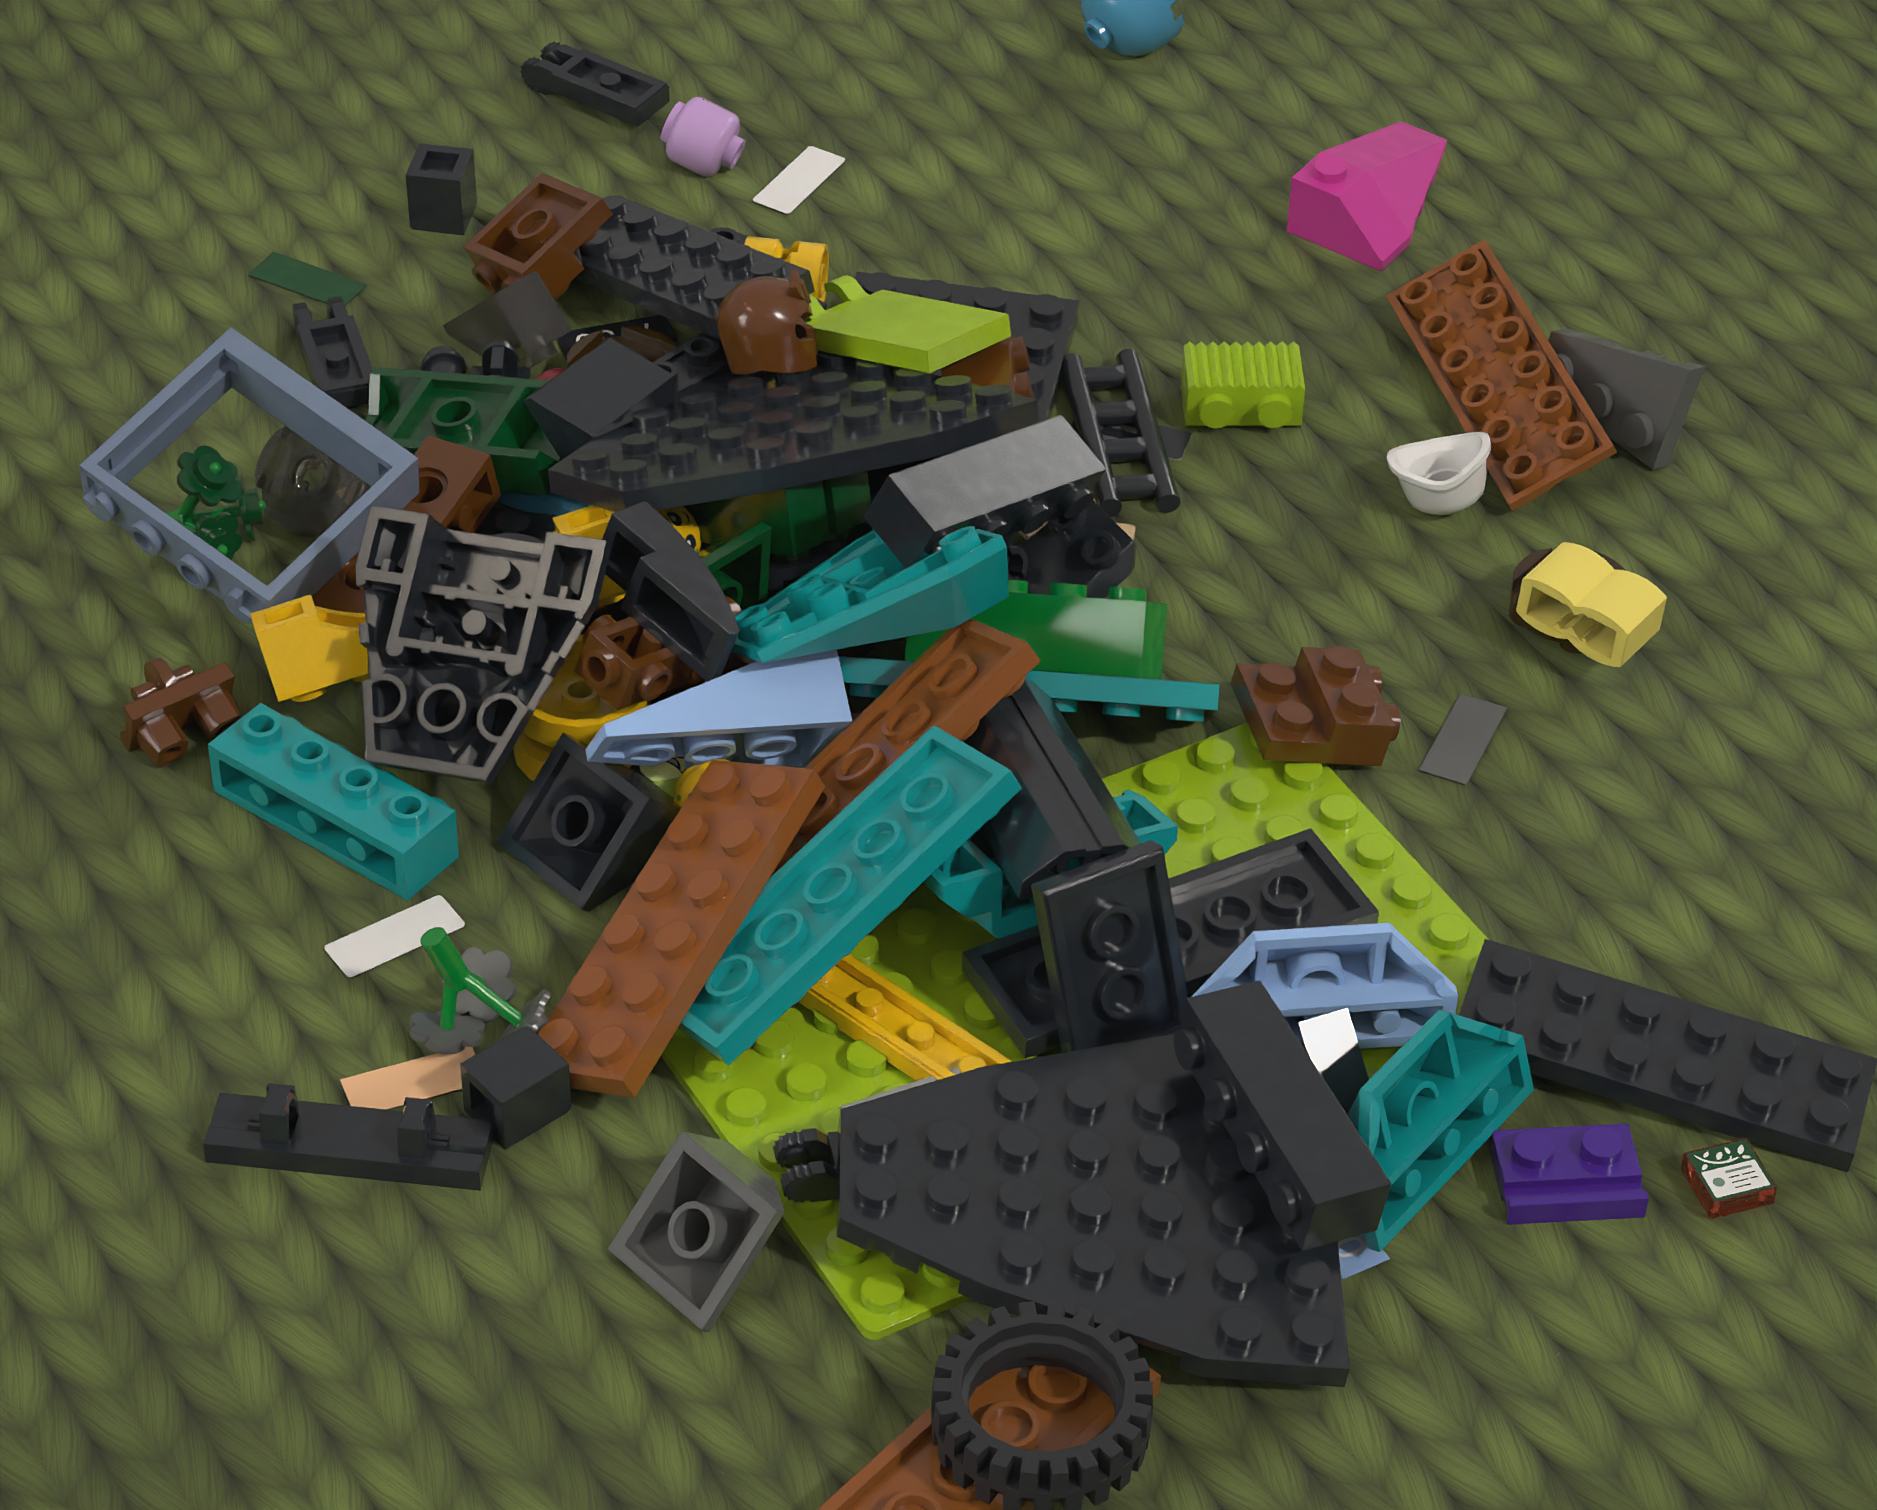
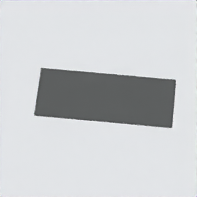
M1460 693L1419 771L1467 785L1508 707Z

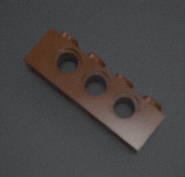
M427 436L414 454L418 457L419 494L402 510L430 514L448 530L475 533L501 496L491 455ZM359 551L312 596L315 606L335 611L365 613L364 590L356 585L355 566Z

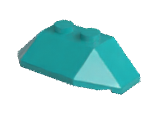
M1438 1010L1359 1090L1348 1113V1117L1391 1182L1378 1229L1364 1234L1368 1249L1381 1252L1492 1135V1132L1497 1130L1534 1091L1523 1035Z

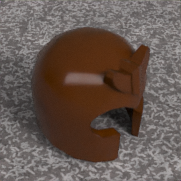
M797 269L791 270L790 281L784 278L768 276L755 277L739 283L726 294L718 308L716 323L732 374L746 375L762 370L795 373L807 371L817 366L816 355L818 354L814 328L805 323L801 316L804 319L813 316L810 306L812 302L805 282L800 278Z

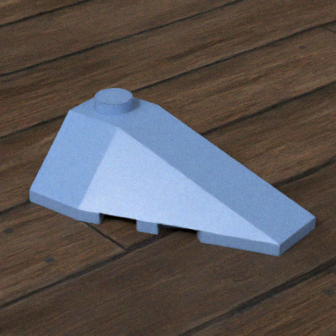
M831 650L766 663L756 661L608 722L601 727L585 749L587 761L654 766L670 760L673 756L684 757L686 769L711 759H727L732 762L805 768L852 722L837 650Z

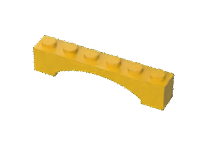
M591 505L553 517L556 529L553 533L602 540L611 514L615 512ZM607 575L604 576L598 605L618 602L624 599L626 591ZM311 594L250 613L278 702L290 698L295 702L312 700L326 693L330 685L352 679L354 682H363L369 679L367 648L360 644L359 624L366 622L365 613L335 611L315 606Z

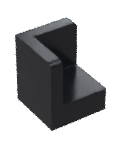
M419 143L405 175L410 227L413 230L464 236L477 205L474 150Z
M530 1027L518 1029L460 1063L464 1111L474 1119L493 1120L494 1140L505 1150L563 1116L571 1109L569 1063Z

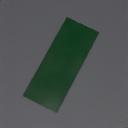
M274 251L248 274V276L328 303V298L341 296L345 306L367 286L365 283Z

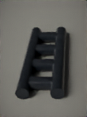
M1124 349L1116 356L1117 365L1084 367L1082 358L1076 353L1064 355L1061 371L1078 435L1106 468V471L1093 488L1097 504L1110 517L1119 514L1122 509L1121 500L1155 497L1160 511L1167 513L1175 511L1180 506L1181 501L1138 353L1133 349ZM1124 388L1127 401L1094 403L1090 390ZM1134 423L1138 436L1104 439L1100 426ZM1145 461L1148 474L1114 477L1110 464L1111 462Z

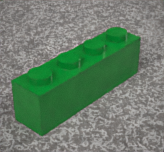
M1008 580L1009 597L971 618L1026 641L1041 660L1032 670L1162 679L1167 604L1147 602V589L1109 587L1108 599L1088 598L1087 585L1050 583L1049 595L1028 594L1029 581ZM948 629L907 636L905 661H916Z

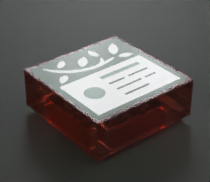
M1747 1138L1683 1154L1681 1171L1710 1219L1774 1204L1777 1186Z

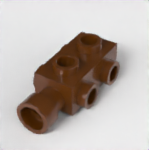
M726 597L734 616L742 611L733 599ZM609 615L597 618L588 627L583 636L584 646L574 669L576 674L616 710L643 700H653L664 692L687 683L695 684L703 679L630 616L617 622Z

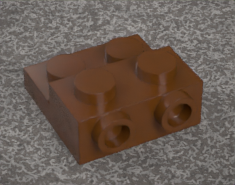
M541 173L463 248L476 265L471 270L472 274L488 292L496 294L503 288L509 298L522 308L528 306L532 301L545 307L551 300L564 294L570 282L584 270L574 251L579 246L591 241L596 236L598 228L613 213L603 198Z
M1331 646L1328 648L1301 647L1295 667L1273 662L1262 665L1236 664L1230 684L1263 760L1382 766L1390 741H1394L1398 736L1400 712L1396 704L1384 703L1381 696V671L1378 666L1366 665L1360 650H1351L1342 646Z

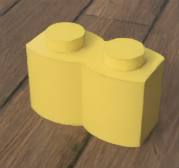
M1562 542L1522 579L1516 612L1522 619L1540 632L1555 638L1568 639L1580 652L1592 660L1607 666L1621 667L1660 630L1667 597L1657 586L1644 577L1625 570H1614L1604 558L1594 551L1575 543Z

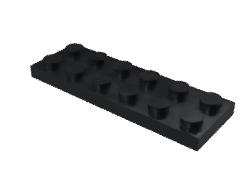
M618 195L603 198L613 215L598 228L596 236L591 241L579 246L574 251V254L584 267V270L575 279L719 340L720 337L716 323L718 308L726 294L739 283L761 276L784 278L790 281L791 270L797 269L800 278L805 282L808 294L815 292L810 271Z
M1311 828L1169 878L1189 998L1197 992L1253 931L1378 923V909ZM1038 925L962 952V972L1025 1059L1060 1046Z
M1488 939L1484 940L1459 1016L1523 1035L1532 1075L1845 1172L1849 1171L1855 1155L1877 1065V1058Z

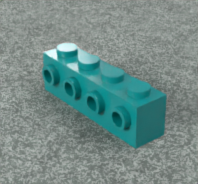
M262 703L258 704L208 744L214 792L407 901L459 858L456 810L449 807L443 800L423 793L400 780L394 773L374 766L351 753L345 746L327 740L304 727L296 719L289 716L286 717Z

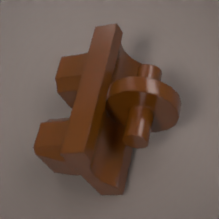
M155 658L146 662L144 665L146 682L131 688V696L134 702L124 705L123 713L126 721V730L120 732V739L128 752L141 747L159 768L180 759L187 752L189 741L182 729L197 723L208 741H213L241 718L235 701L232 698L235 676L226 662L196 675L189 665L172 671L162 658Z

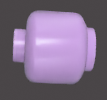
M703 97L691 98L686 104L678 101L670 112L660 137L666 143V154L671 161L702 177L715 175L723 166L732 169L740 158L746 140L738 137L740 131L739 117L735 113Z

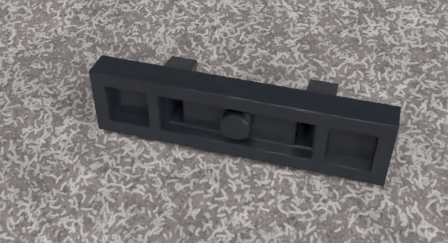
M268 1083L266 1097L219 1093L212 1121L203 1143L205 1161L207 1163L481 1191L494 1141L493 1120L435 1115L433 1101L430 1099L406 1097L403 1111L298 1101L295 1086ZM289 1129H294L292 1139L289 1136Z

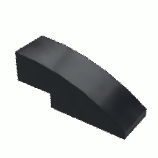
M646 501L612 513L602 540H607L612 545L605 575L626 591L620 608L708 682L720 677L739 634V628L731 606L717 580L691 545Z

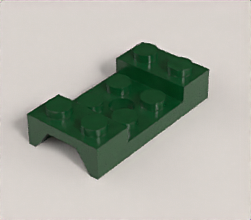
M374 367L370 373L369 412L365 421L413 455L427 436L478 450L491 455L500 492L547 496L551 491L548 469L561 461L523 401L549 382V380ZM330 457L337 477L361 479Z

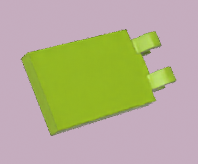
M848 275L841 276L824 284L825 291L836 293L842 301L841 304L824 310L818 300L809 294L812 302L810 306L813 316L805 319L801 316L805 323L813 326L816 347L819 351L929 374L1011 337L1009 314L888 290H880L870 295L862 289L856 279Z

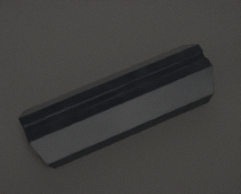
M1025 676L1024 683L1015 693L1001 699L979 720V725L975 732L962 741L1011 770L1022 788L992 819L988 820L980 828L1018 899L1033 898L1031 884L1055 876L1053 867L1056 872L1067 871L1070 858H1077L1082 866L1141 844L1053 699L1028 676Z

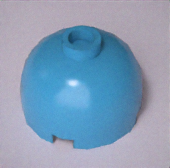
M1081 0V11L1086 22L1083 28L1089 40L1100 49L1107 48L1113 53L1132 58L1153 53L1169 43L1182 31L1184 20L1182 15L1175 20L1170 9L1177 0Z

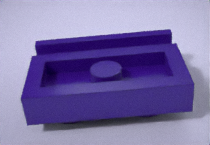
M1628 1123L1494 1130L1492 1132L1489 1151L1501 1201H1504L1506 1206L1505 1218L1507 1225L1645 1217L1649 1198L1647 1191H1643L1642 1172Z

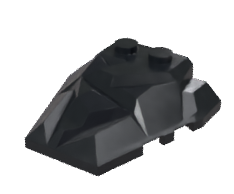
M371 505L355 566L356 585L364 590L366 622L359 624L360 644L367 648L369 679L362 682L367 761L373 765L492 784L582 630L597 608L612 545L607 540L553 532L546 533L544 544L448 530L430 514Z

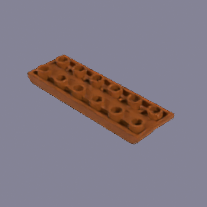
M1485 239L1386 295L1398 319L1465 433L1485 432L1489 435L1491 450L1486 459V468L1511 511L1548 492L1562 480L1582 473L1617 453L1614 445Z

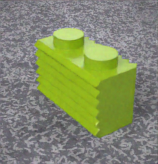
M1189 341L1183 347L1181 375L1185 427L1266 426L1268 428H1280L1283 426H1302L1305 384L1299 345L1294 341L1288 346L1283 341L1278 345H1274L1270 341L1264 346L1261 342L1251 345L1247 341L1242 346L1237 342L1229 346L1224 341L1218 346L1212 341L1206 346L1201 341L1195 346Z

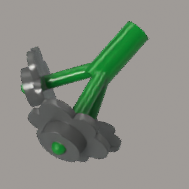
M434 927L422 935L420 943L442 977L443 998L441 1010L437 1013L416 1012L410 1016V1037L413 1040L425 1042V1046L436 1053L456 1054L462 1052L465 1046H478L481 1042V1035L484 1033L485 1023L493 1022L499 1015L510 1023L499 1041L522 1027H530L538 1034L542 1027L548 1023L549 1018L543 1012L551 993L546 989H543L534 999H530L520 1012L507 1003L516 994V985L509 979L513 970V963L509 955L500 950H492L485 954L481 949L471 947L461 957L444 928Z

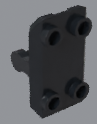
M1094 500L1084 511L1075 517L1067 519L1062 515L1048 520L1019 546L1024 549L1028 558L1027 575L1025 578H1020L1021 581H1029L1028 594L1049 595L1050 583L1087 585L1088 598L1104 599L1108 596L1109 587H1117L1135 567V542Z

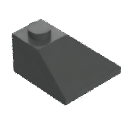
M681 1131L608 1250L698 1328L710 1332L785 1211L775 1180L731 1143L721 1139Z

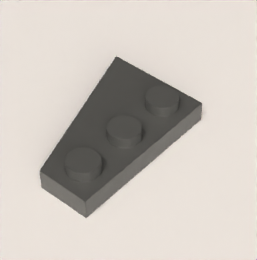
M1568 328L1551 331L1548 339L1549 343L1607 436L1652 470L1667 467L1706 366L1692 362L1678 363L1665 359L1663 354L1652 351L1638 352L1620 347L1619 342Z

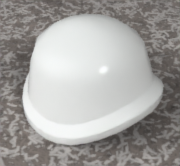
M1471 432L1439 437L1395 447L1387 453V462L1390 470L1398 477L1403 492L1412 507L1427 514L1450 515L1470 507L1483 495L1486 482V459L1491 450L1489 435L1485 432Z

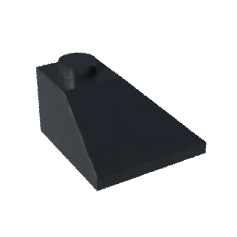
M562 733L497 843L579 908L591 911L635 882L682 807L676 804L673 797L652 781L622 764L588 762L585 751L588 745L569 734Z

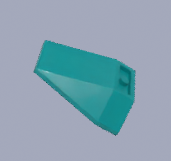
M969 526L945 536L939 542L941 547L939 551L905 569L873 529V531L855 540L765 603L749 607L736 614L734 617L739 628V634L731 652L760 663L955 628L1009 597L1007 546L1002 535Z

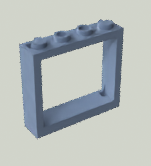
M232 327L79 465L84 496L82 498L93 515L104 522H109L110 520L130 533L133 541L145 553L152 556L159 554L177 567L178 572L186 582L199 590L208 589L224 601L228 610L238 620L247 624L252 623L250 613L310 594L313 596L360 550L371 505L402 510L419 494L418 457ZM231 388L372 486L268 586L126 485Z

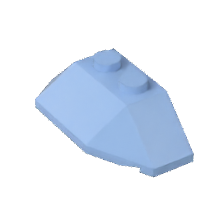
M1390 923L1253 931L1192 996L1261 980L1299 1041L1304 1040L1298 1022L1348 1008L1360 1049L1403 1046L1438 1010L1456 1014L1458 1000L1456 986Z

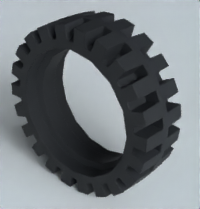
M1034 1301L1018 1303L1017 1317L1011 1318L1005 1306L989 1311L988 1326L978 1317L965 1324L963 1337L955 1333L946 1344L945 1355L940 1354L935 1367L931 1395V1425L934 1446L938 1445V1458L944 1468L952 1467L953 1480L963 1489L975 1482V1498L990 1505L999 1493L1003 1495V1510H1021L1023 1501L1034 1502V1510H1051L1052 1502L1059 1501L1063 1510H1081L1083 1496L1085 1495L1095 1507L1109 1499L1110 1487L1120 1492L1130 1482L1132 1470L1138 1472L1144 1461L1145 1451L1148 1449L1153 1417V1381H1150V1369L1145 1358L1138 1359V1346L1129 1336L1119 1341V1327L1108 1319L1095 1329L1094 1312L1081 1307L1078 1308L1071 1319L1065 1317V1303L1049 1302L1047 1315L1037 1314ZM1028 1365L1062 1367L1091 1379L1111 1398L1115 1407V1418L1107 1430L1084 1445L1054 1452L1017 1448L988 1434L973 1419L969 1410V1399L979 1385L1002 1371Z

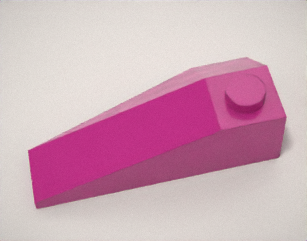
M1400 121L1321 151L1291 179L1287 232L1382 271L1410 245L1416 220L1423 211L1427 191L1434 182L1446 150L1447 140Z

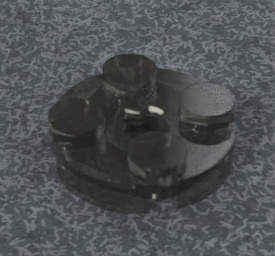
M287 426L276 431L265 444L255 470L256 487L262 489V500L266 503L265 515L276 525L303 537L313 538L321 536L371 488L368 483ZM322 463L324 467L323 478L317 486L309 490L310 483L304 479L305 473L309 468L317 470Z

